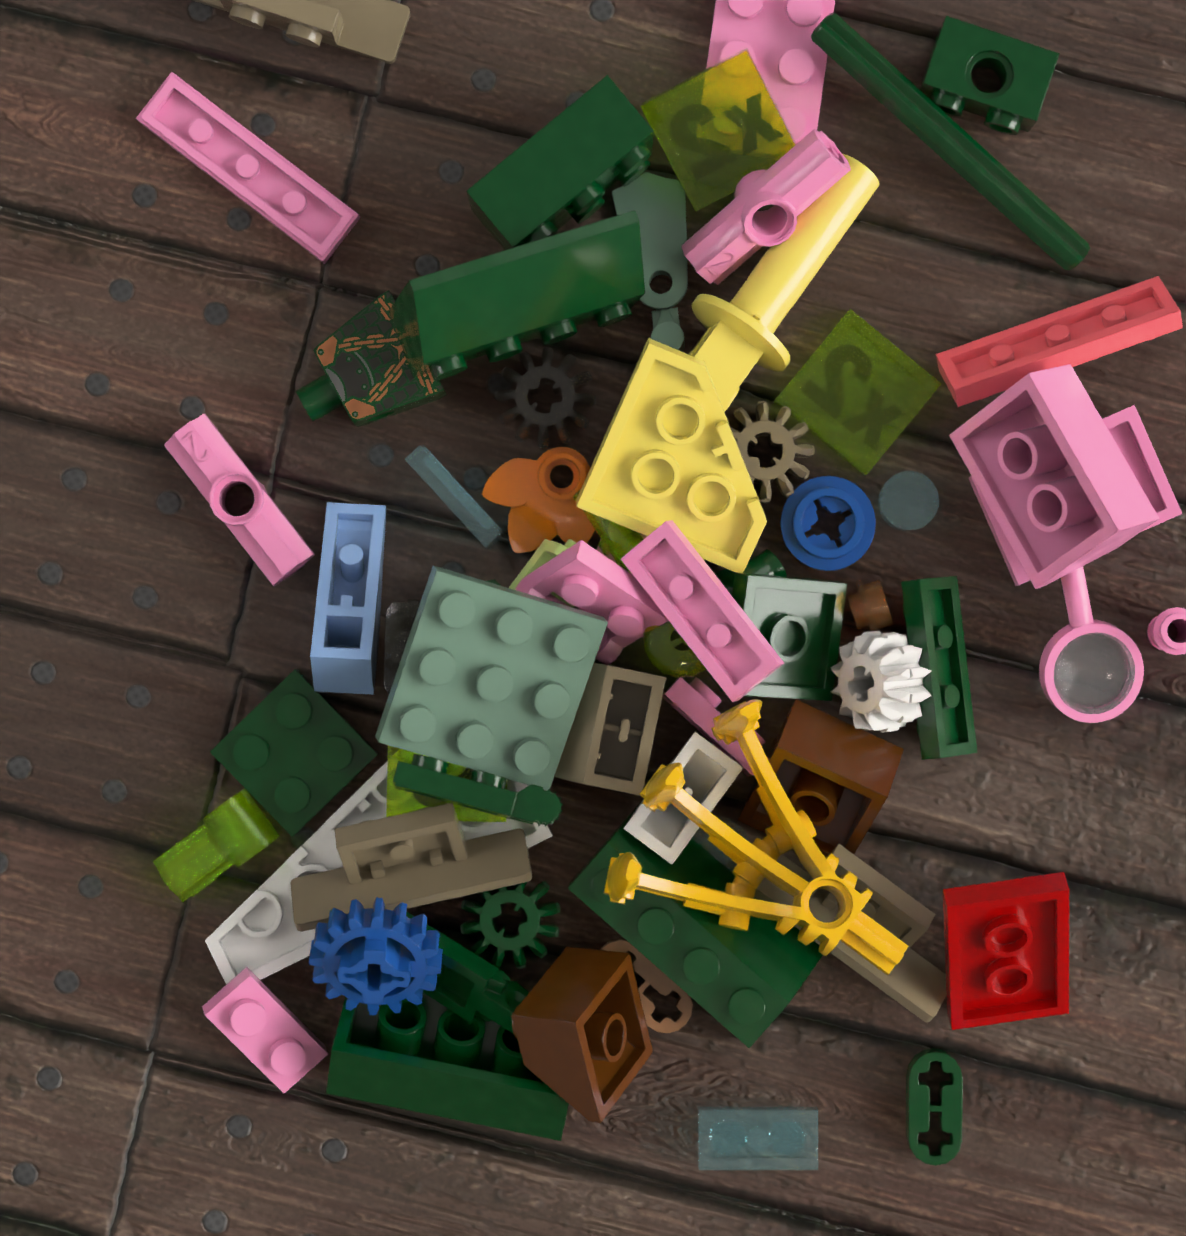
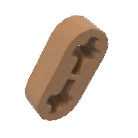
M625 938L609 940L601 946L600 950L624 953L630 951L635 955L632 965L634 971L643 978L638 985V990L648 1027L656 1032L671 1033L680 1030L687 1024L692 1015L693 1004L691 997ZM649 985L664 996L670 994L672 990L680 995L676 1001V1006L681 1012L676 1018H672L667 1014L663 1015L659 1020L653 1017L652 1013L655 1010V1003L644 993V990Z

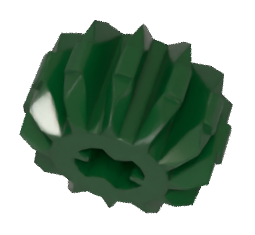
M543 880L538 883L531 892L524 889L527 882L498 888L496 891L479 892L486 900L485 903L465 898L462 901L461 908L466 912L480 915V919L462 923L460 926L461 933L473 934L482 931L484 935L474 943L471 951L476 955H480L491 943L497 947L491 964L497 968L501 967L506 950H513V959L518 969L524 968L526 966V955L523 947L526 945L535 955L543 958L548 950L545 944L535 935L539 933L547 937L556 938L560 931V928L555 924L541 921V917L555 915L560 912L559 902L551 901L541 905L537 902L550 888L547 881ZM503 903H516L515 911L522 907L526 912L527 918L520 921L518 932L507 933L505 932L506 924L499 928L495 923L494 917L501 915Z

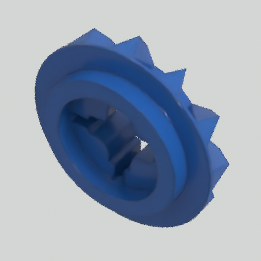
M821 476L804 482L788 497L782 511L780 525L785 546L803 565L822 571H833L852 565L866 553L874 538L876 519L869 498L857 485L844 478ZM817 500L821 508L824 507L829 514H835L838 511L841 514L849 509L851 515L843 519L844 522L837 527L838 540L841 547L838 548L835 541L830 540L829 536L825 533L818 536L813 534L808 538L805 536V532L811 530V526L818 521V516L815 512L818 509L813 501Z

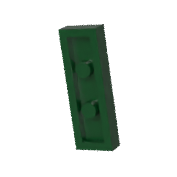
M957 576L902 581L903 615L906 620L908 645L922 648L919 665L931 670L923 678V686L932 696L923 700V702H919L922 716L917 718L916 725L922 760L978 753Z

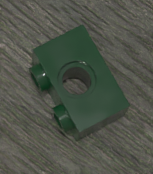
M946 16L937 34L919 89L947 115L961 116L964 110L984 117V125L997 132L1008 135H1017L1019 129L1029 132L1038 120L1060 53ZM979 67L992 69L1000 79V90L993 93H984L978 90L972 82L971 71Z

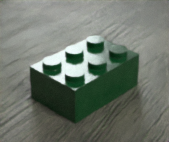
M606 75L470 187L466 192L471 210L504 250L556 235L559 231L558 229L572 218L577 224H581L592 216L605 203L602 196L614 183L619 181L625 187L648 169L651 163L647 159L652 154L654 130L611 78Z

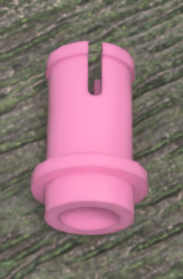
M1179 607L1166 609L1150 621L1147 628V636L1152 646L1172 655L1186 654V609ZM1171 622L1175 624L1178 632L1174 641L1169 638L1167 633Z

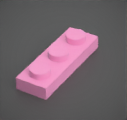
M673 520L665 521L621 558L622 562L732 702L740 700L784 664L783 660Z

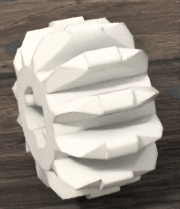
M880 631L864 632L861 636H855L854 642H849L847 645L839 647L842 661L830 667L838 677V686L831 693L841 696L843 701L839 715L853 717L855 729H863L865 731L880 730L882 733L899 730L900 727H906V722H912L915 718L922 716L919 702H923V700L932 696L923 686V678L931 670L919 665L922 648L908 645L906 635L896 632L881 633Z

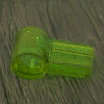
M246 789L241 790L202 819L203 825L153 861L163 881L182 902L198 894L233 865L238 868L280 837Z

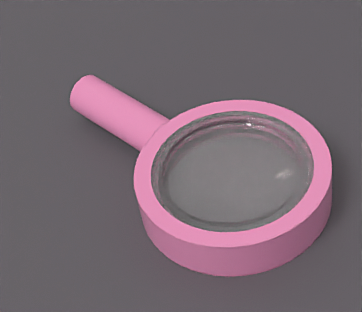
M1082 566L1061 577L1070 624L1055 633L1046 644L1040 659L1039 679L1047 699L1063 714L1080 722L1098 723L1120 715L1133 703L1142 686L1144 666L1137 645L1125 632L1110 623L1093 619Z

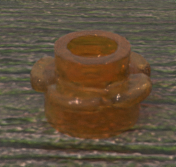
M861 579L857 580L858 592L848 595L857 628L861 629L869 626L870 631H877L878 629L894 625L880 579L866 584H862Z

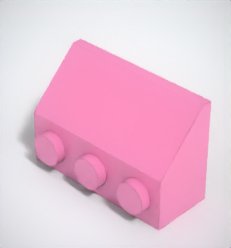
M1071 364L1028 373L949 435L1035 589L1044 587L1117 549L1159 519Z

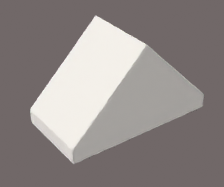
M696 732L692 734L669 763L682 764L684 780L686 782L682 788L710 812L744 768ZM641 802L623 829L670 864H673L700 827L671 803L664 812L659 809L653 812Z

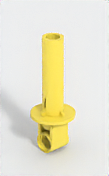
M843 154L848 160L851 170L797 216V225L793 234L781 244L768 248L730 303L709 294H699L693 301L692 310L707 330L688 355L705 362L724 412L736 397L740 389L739 386L755 364L768 370L780 372L785 370L790 363L788 351L774 335V332L879 187V181L874 173L853 157Z

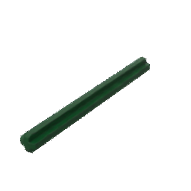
M830 13L814 29L811 38L816 45L1064 270L1069 271L1086 257L1090 250L1087 241L835 13Z

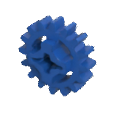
M376 897L373 908L367 909L357 899L351 900L350 912L348 914L333 908L329 912L328 923L318 922L316 925L315 937L311 942L309 965L314 966L312 979L314 983H327L325 996L329 1000L340 995L347 997L345 1009L350 1011L360 1002L367 1004L370 1015H376L379 1005L386 1004L395 1014L400 1013L402 1000L407 999L409 1002L419 1005L422 1003L423 990L434 991L436 988L437 974L441 973L443 949L439 948L440 934L438 930L426 931L427 916L424 914L417 915L411 919L406 916L407 904L403 902L392 911L385 909L383 898Z

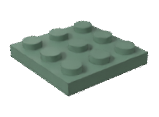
M433 565L375 735L377 741L445 762L501 776L526 785L541 786L544 790L548 791L608 622L603 616Z

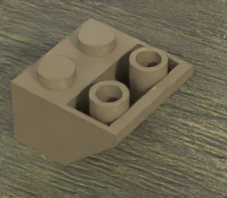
M594 663L554 777L641 796L640 792L645 784L666 677Z

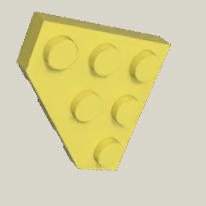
M648 338L576 499V507L646 536H649L665 521L673 520L702 559L733 572L743 573L767 520L706 364L703 360Z

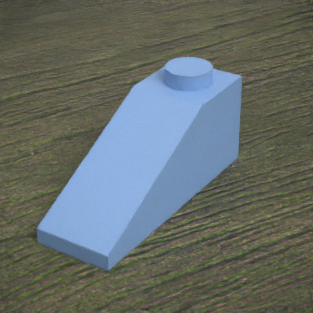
M327 502L310 653L313 685L316 692L374 695L379 645L386 505Z

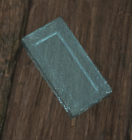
M419 445L405 458L406 462L487 550L503 537L501 534L503 531L425 446L421 447Z

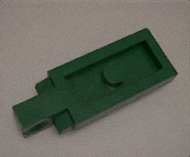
M406 912V916L411 919L415 917L412 914ZM427 924L426 931L436 930ZM439 932V948L443 949L441 973L437 974L435 990H423V993L469 1022L478 1017L489 1022L494 1021L513 1033L511 1015L529 992L517 982L509 981L510 978L503 971H498L499 968Z

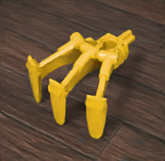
M758 699L748 702L744 701L713 718L715 725L711 728L713 736L718 741L723 739L727 745L736 740L738 741L760 786L756 791L773 824L765 829L767 836L762 840L756 838L753 843L747 841L682 788L686 782L681 763H672L668 766L661 764L640 792V795L644 798L642 804L653 812L656 809L664 812L671 803L709 835L708 841L737 864L732 870L735 878L732 883H726L725 892L689 882L688 884H682L641 873V863L638 862L634 854L626 852L619 853L617 858L611 857L603 894L610 897V902L625 904L626 899L633 900L635 889L683 901V906L720 915L718 925L736 930L748 931L750 916L777 921L775 929L782 935L786 934L797 924L801 927L798 940L805 946L817 939L821 942L819 952L827 956L836 947L838 942L842 941L883 973L889 975L895 965L900 962L909 946L861 911L871 898L873 892L868 888L860 893L855 890L857 876L850 871L840 878L836 875L835 870L838 866L839 858L832 853L824 857L812 839L817 834L810 818L803 809L795 811L754 731L760 727L758 719L761 718L762 701ZM794 849L801 864L814 880L806 881L777 862L778 858L789 850ZM766 878L781 890L794 896L793 904L786 905L754 899L755 891L763 879ZM825 889L831 892L837 899L838 913L832 922H821L812 915L809 908V899L814 890Z

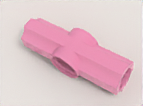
M813 129L768 170L761 169L745 175L736 185L735 199L681 245L684 256L690 261L696 272L709 284L715 283L719 285L761 247L779 245L789 239L795 231L797 216L851 170L848 160L828 136L822 131L818 132ZM765 205H774L768 210L757 211L759 208Z
M202 414L198 418L189 421L164 444L165 448L210 504L214 515L225 523L273 586L290 577L315 556L268 495L264 485L253 476L206 414ZM238 484L250 486L254 493L252 508L242 516H232L225 507L227 492Z

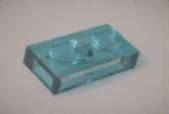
M698 1107V1169L818 1170L817 1107Z

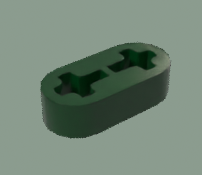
M932 1048L922 1050L908 1064L906 1073V1139L916 1158L925 1164L936 1166L946 1164L955 1158L961 1148L963 1077L961 1068L951 1055L943 1050ZM939 1061L940 1068L944 1072L950 1073V1080L940 1082L938 1102H930L929 1086L923 1081H918L919 1073L928 1072L930 1062ZM930 1112H938L940 1128L942 1131L950 1133L949 1140L940 1141L938 1151L935 1152L929 1151L925 1141L918 1140L919 1132L924 1133L929 1130Z

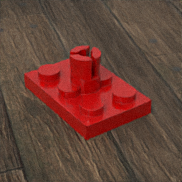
M1064 872L943 889L947 1014L951 1030L1069 1014V886Z

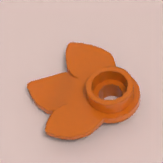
M556 447L544 452L537 460L513 458L493 472L485 483L482 491V496L495 504L511 507L508 514L507 531L511 548L515 553L537 550L544 539L551 541L557 534L565 543L568 539L576 543L580 540L588 543L596 529L597 515L576 507V499L590 470L587 460L578 451L568 447ZM557 465H565L572 471V482L565 488L555 487L550 480V473Z

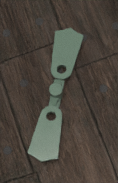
M644 172L629 185L613 190L612 197L617 215L635 210L639 219L645 294L639 300L647 307L656 309V311H651L653 321L651 339L683 352L685 338L680 327L678 307H672L676 306L684 298L688 288L687 258L684 256L681 246L687 241L685 182ZM658 275L668 276L673 282L670 290L663 294L652 291L650 283L654 277Z

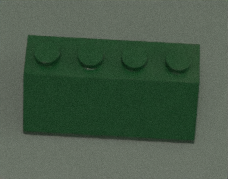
M633 210L409 280L390 308L389 314L413 378L431 372L433 380L444 379L466 370L468 367L465 361L487 355L489 362H497L520 353L523 350L521 343L542 337L544 345L553 344L575 335L578 332L577 325L596 320L598 327H605L632 315L630 308L645 294L640 223L636 211Z
M639 803L569 882L568 889L750 1048L790 1003L823 956L819 952V945L815 941L807 946L798 940L800 930L795 926L782 935L775 929L777 921L750 916L748 931L731 929L718 925L720 915L683 906V901L636 889L633 900L626 899L625 904L610 902V897L603 893L611 857H619V853L631 852L634 854L638 862L641 863V873L682 884H688L689 882L725 892L726 883H732L735 878L732 874L733 869L695 835L675 862L670 864L623 828L640 805Z
M424 993L422 1003L419 1005H415L407 999L402 1000L401 1012L396 1014L386 1004L379 1005L376 1015H370L367 1004L360 1002L350 1011L345 1009L347 997H345L331 1050L326 1094L561 1141L569 1103L524 1066L518 1040L513 1033L494 1021L489 1022L476 1017L472 1022H469Z

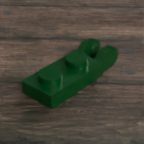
M414 754L411 764L398 761L393 779V784L399 790L531 825L537 823L538 827L540 825L545 827L548 824L552 825L554 820H558L559 814L562 813L561 806L563 803H560L561 797H557L556 792L552 793L550 789L544 791L543 787L531 784L519 792L509 791L505 789L508 779L478 770H472L470 780L446 774L449 763L423 755Z

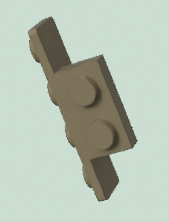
M193 0L230 12L228 16L230 19L248 27L263 29L264 24L286 30V37L307 46L319 47L320 43L323 42L388 64L394 63L397 58L411 15L408 6L391 0Z
M453 803L425 807L417 811L334 829L336 848L343 867L291 880L293 918L297 930L303 932L316 929L318 922L328 923L329 912L333 908L348 914L350 912L351 900L355 899L367 909L373 908L376 897L383 898L385 909L393 911L401 902L407 904V908L529 882L532 879V871L524 830L518 828L465 840Z
M838 844L831 852L839 858V863L835 870L836 875L840 878L850 871L857 876V883L854 889L859 893L866 888L873 892L871 898L861 911L909 947L889 975L883 973L842 941H839L830 953L921 1020L930 1022L936 1016L947 995L946 974L910 947L928 930L936 914L842 845ZM784 855L778 858L777 862L806 881L814 880L810 874ZM766 878L757 887L754 896L758 900L792 905L794 896L781 890ZM816 889L810 896L809 908L817 920L829 923L835 919L838 913V902L831 892L825 889ZM797 924L795 925L797 929H801ZM817 939L814 940L816 943L820 945V941H818Z

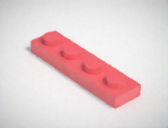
M1156 276L936 354L939 372L957 406L960 407L1006 391L1028 373L1068 364L1074 367L1182 329L1181 310L1160 277Z

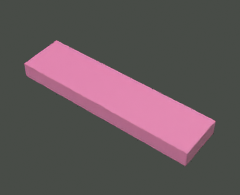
M173 72L169 74L136 117L139 123L324 264L360 219L358 213Z

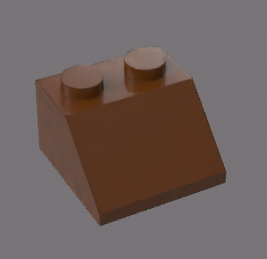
M795 699L775 736L767 757L795 811L803 809L810 818L817 834L812 839L824 857H827L838 844L855 854L888 798L904 749L862 729H855V726ZM755 780L738 821L765 833V829L773 824L756 791L760 786L757 780Z
M566 947L511 1015L513 1034L518 1040L524 1066L589 1122L601 1123L653 1053L630 953Z

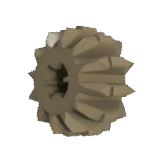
M759 401L755 411L757 421L753 423L748 413L740 407L734 411L733 415L742 432L740 433L732 427L731 430L752 483L759 484L758 496L760 502L769 503L772 496L771 482H775L780 493L785 497H789L794 493L793 486L785 472L797 479L806 480L808 478L810 470L793 460L794 458L813 456L815 447L809 444H794V440L803 436L809 428L805 422L796 424L789 431L783 426L791 414L789 407L783 406L777 413L775 421H769L768 404L766 401ZM756 438H767L770 448L779 449V459L773 457L769 462L772 467L762 468L757 457L748 456V445L754 448L758 443Z

